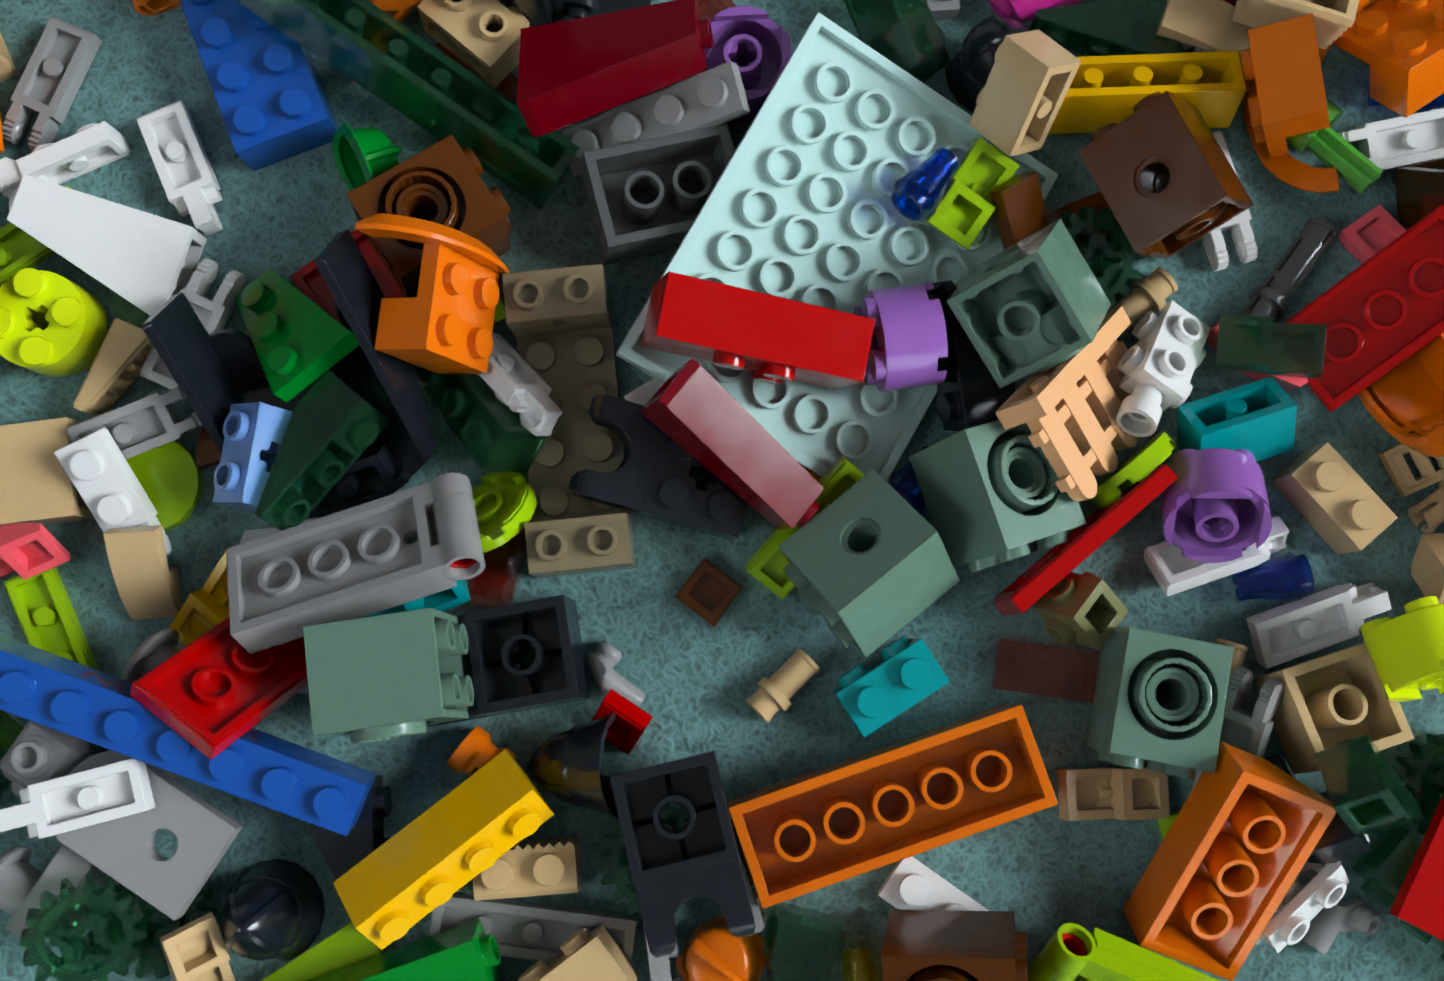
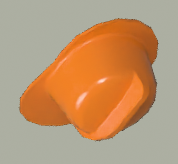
M724 915L701 924L690 935L682 954L675 960L679 975L684 981H759L773 946L757 933L747 937L733 936L728 930Z

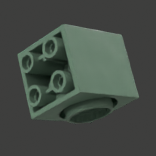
M1061 218L975 266L947 300L948 305L1000 389L1028 374H1039L1052 369L1092 343L1111 305Z
M1000 420L962 430L909 456L932 525L938 531L954 568L968 564L970 572L974 573L1038 551L1035 541H1037L1040 550L1070 541L1067 530L1086 524L1079 502L1073 501L1067 492L1061 493L1056 486L1055 481L1058 479V476L1040 447L1034 448L1028 438L1032 432L1026 423L1008 430L1004 429Z
M874 469L778 546L789 562L783 568V571L798 588V593L816 615L821 614L828 622L827 626L846 649L851 644H854L866 658L960 581L938 531Z
M424 608L303 627L312 736H350L351 743H368L423 735L427 733L426 725L469 719L468 707L474 704V689L471 677L469 675L464 676L462 655L468 653L469 643L466 627L463 623L459 624L457 616L434 608Z
M1133 627L1116 628L1101 650H1099L1084 746L1097 749L1098 760L1111 762L1116 765L1143 770L1144 760H1148L1147 769L1192 780H1195L1196 770L1215 773L1234 647ZM1156 688H1158V696H1157V699H1156V696H1155Z

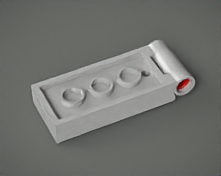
M445 473L436 477L433 481L227 548L230 635L252 654L304 637V626L362 618L456 587V580H466L478 576L484 571L486 565L470 479L461 473Z

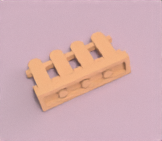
M1122 306L1106 313L1092 343L1058 366L1039 374H1031L995 412L1005 430L1027 424L1032 432L1028 436L1034 448L1040 447L1058 476L1055 484L1061 493L1067 492L1069 497L1075 502L1095 497L1097 494V482L1093 474L1102 476L1114 472L1118 467V458L1115 450L1122 451L1132 448L1137 444L1138 437L1122 431L1116 423V416L1122 401L1127 396H1130V394L1119 387L1124 373L1117 368L1119 361L1128 351L1123 340L1118 342L1117 338L1131 324Z

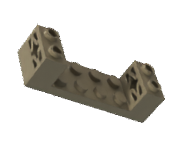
M594 264L502 274L506 323L515 335L517 353L552 388L549 398L563 411L550 436H535L524 427L528 483L534 489L537 500L532 522L524 523L529 574L537 578L636 568L631 512L574 496L568 490L571 476L578 471L589 469L597 472H613L617 470L623 460V444L618 435L605 427L596 425L590 418L589 413L594 397L608 395L620 398L609 285L603 265Z

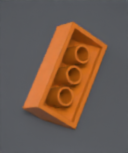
M1221 741L1215 773L1203 771L1123 908V912L1140 946L1233 981L1332 821L1338 808L1332 802L1268 760Z

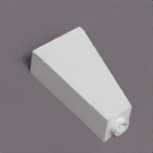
M23 174L19 187L12 192L9 199L10 212L7 217L8 221L150 316L170 297L179 294L181 288H186L193 272H195L207 241L192 226Z

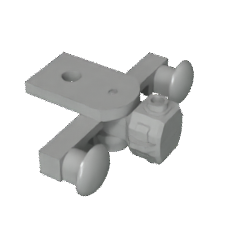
M171 628L163 629L146 638L128 659L123 670L122 680L133 683L180 651L176 648L179 641V632ZM29 721L1 760L0 768L4 776L12 782V793L20 797L19 790L26 789L28 785L131 759V757L115 751H108L107 748ZM146 763L155 808L57 834V840L62 843V846L43 873L29 864L32 850L27 846H17L0 854V909L12 916V919L5 928L34 948L54 941L60 933L51 927L71 899L100 889L109 876L175 921L183 917L243 826L177 782L175 778L178 774ZM161 829L170 830L177 838V851L171 858L161 856L155 848V837Z

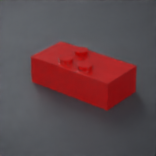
M669 271L652 286L641 346L710 361L712 364L724 368L753 371L751 379L759 382L781 385L782 380H796L836 389L864 381L875 319Z

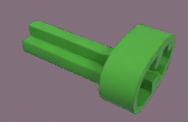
M1326 98L1330 128L1286 137V142L1299 153L1308 149L1329 168L1335 167L1337 174L1360 194H1363L1376 182L1383 171L1332 129L1341 118L1343 111Z

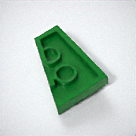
M271 268L258 279L250 282L241 293L234 297L271 390L275 396L286 403L360 345L354 333Z

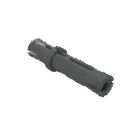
M1315 217L1308 219L1295 241L1289 246L1266 281L1261 286H1256L1250 293V302L1236 322L1256 347L1274 320L1286 313L1289 308L1288 301L1292 294L1300 286L1322 252L1335 238L1336 230H1332L1333 226L1327 221Z

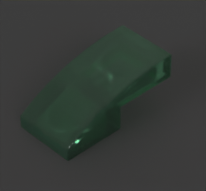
M1220 315L1216 366L1278 376L1322 378L1327 325L1273 323L1274 317Z

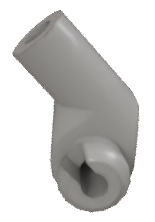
M607 641L600 642L594 653L590 651L587 665L599 690L607 696L612 689L639 707L645 698V692L621 676L613 668L621 660V652Z
M1358 899L1340 900L1335 906L1328 909L1324 907L1317 914L1301 941L1325 956L1339 933L1359 931L1364 936L1376 933L1381 923L1380 915L1364 901Z

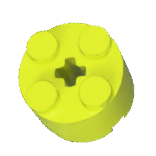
M34 268L22 269L0 287V355L18 366L47 377H64L84 372L92 366L108 333L105 309L98 298L91 292L57 273L36 270Z
M1437 596L1422 597L1407 603L1404 606L1406 612L1404 615L1393 619L1390 617L1375 619L1360 627L1364 644L1390 701L1403 702L1422 699L1419 689H1438L1440 694L1444 693V603L1440 604Z

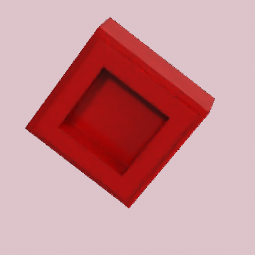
M611 689L591 721L615 712L616 720L609 726L605 740L629 755L653 716Z

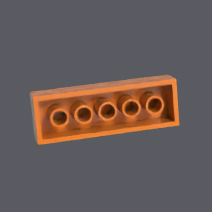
M1012 702L728 801V808L763 909L1058 805L1022 704Z

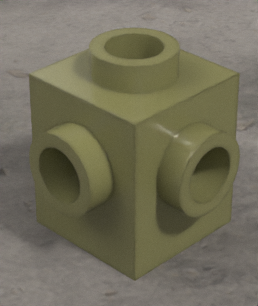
M1070 572L1032 607L1046 623L1044 630L1054 640L1064 645H1070L1073 642L1101 650L1128 613L1126 607L1104 580L1089 572H1084L1083 574Z

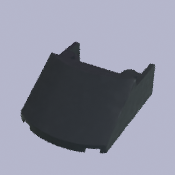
M349 230L337 233L315 258V264L335 299V310L343 326L354 333L360 345L288 403L273 394L251 338L235 329H223L208 334L182 292L170 297L142 324L147 337L221 454L224 443L223 424L229 414L231 404L262 402L311 417L294 512L297 513L298 518L304 519L324 517L393 494L407 484L411 476L428 462L436 448L416 366L375 350L381 298L385 297Z

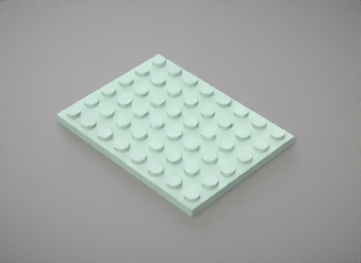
M818 12L803 34L661 278L670 271L854 314L855 306L862 305V299L865 298L868 290L952 280L958 288L975 266L1004 250L995 211L968 250L934 228L926 220L950 177L976 138L981 137L1000 152L1002 151L969 125L972 118L970 114ZM1027 153L1009 157L1020 165L1012 178L1024 171L1037 172L1044 201L1058 174ZM649 296L615 355L664 383L674 371L692 358L641 346L650 301ZM693 358L806 471L814 473L820 478L843 455L864 474L867 475L874 469L887 482L938 391L937 384L880 392L875 384L865 385L864 381L836 389L796 380H782L781 385L751 379L753 371L724 368L714 365L710 361Z

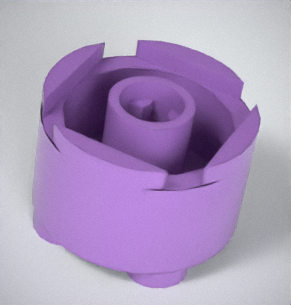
M736 6L720 11L713 16V21L710 22L714 47L706 49V67L709 70L728 61H732L737 65L740 63L746 64V67H738L751 113L731 121L749 122L754 120L791 57L792 47L788 33L782 25L779 26L770 19L768 13L755 7Z
M931 282L868 290L865 298L862 299V305L854 307L855 315L875 319L864 376L865 385L875 384L880 392L940 384L945 381L947 370L937 372L938 358L948 357L947 331L940 299L929 300L927 295L934 289Z
M1224 448L1182 449L1172 456L1171 464L1168 467L1177 475L1178 479L1160 494L1164 537L1171 547L1172 543L1182 549L1183 556L1194 561L1220 563L1243 557L1242 549L1249 547L1255 542L1256 548H1258L1267 540L1272 529V518L1264 475L1260 466L1256 463L1252 452L1246 449L1231 450Z

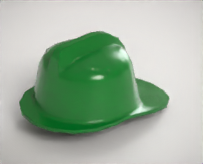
M342 123L333 135L332 149L338 172L349 191L356 189L399 164L397 156L402 152L401 147L393 146L385 133L378 128L352 129L348 123Z

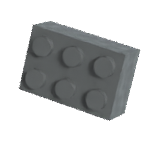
M727 124L583 152L581 178L604 265L678 249L735 152Z

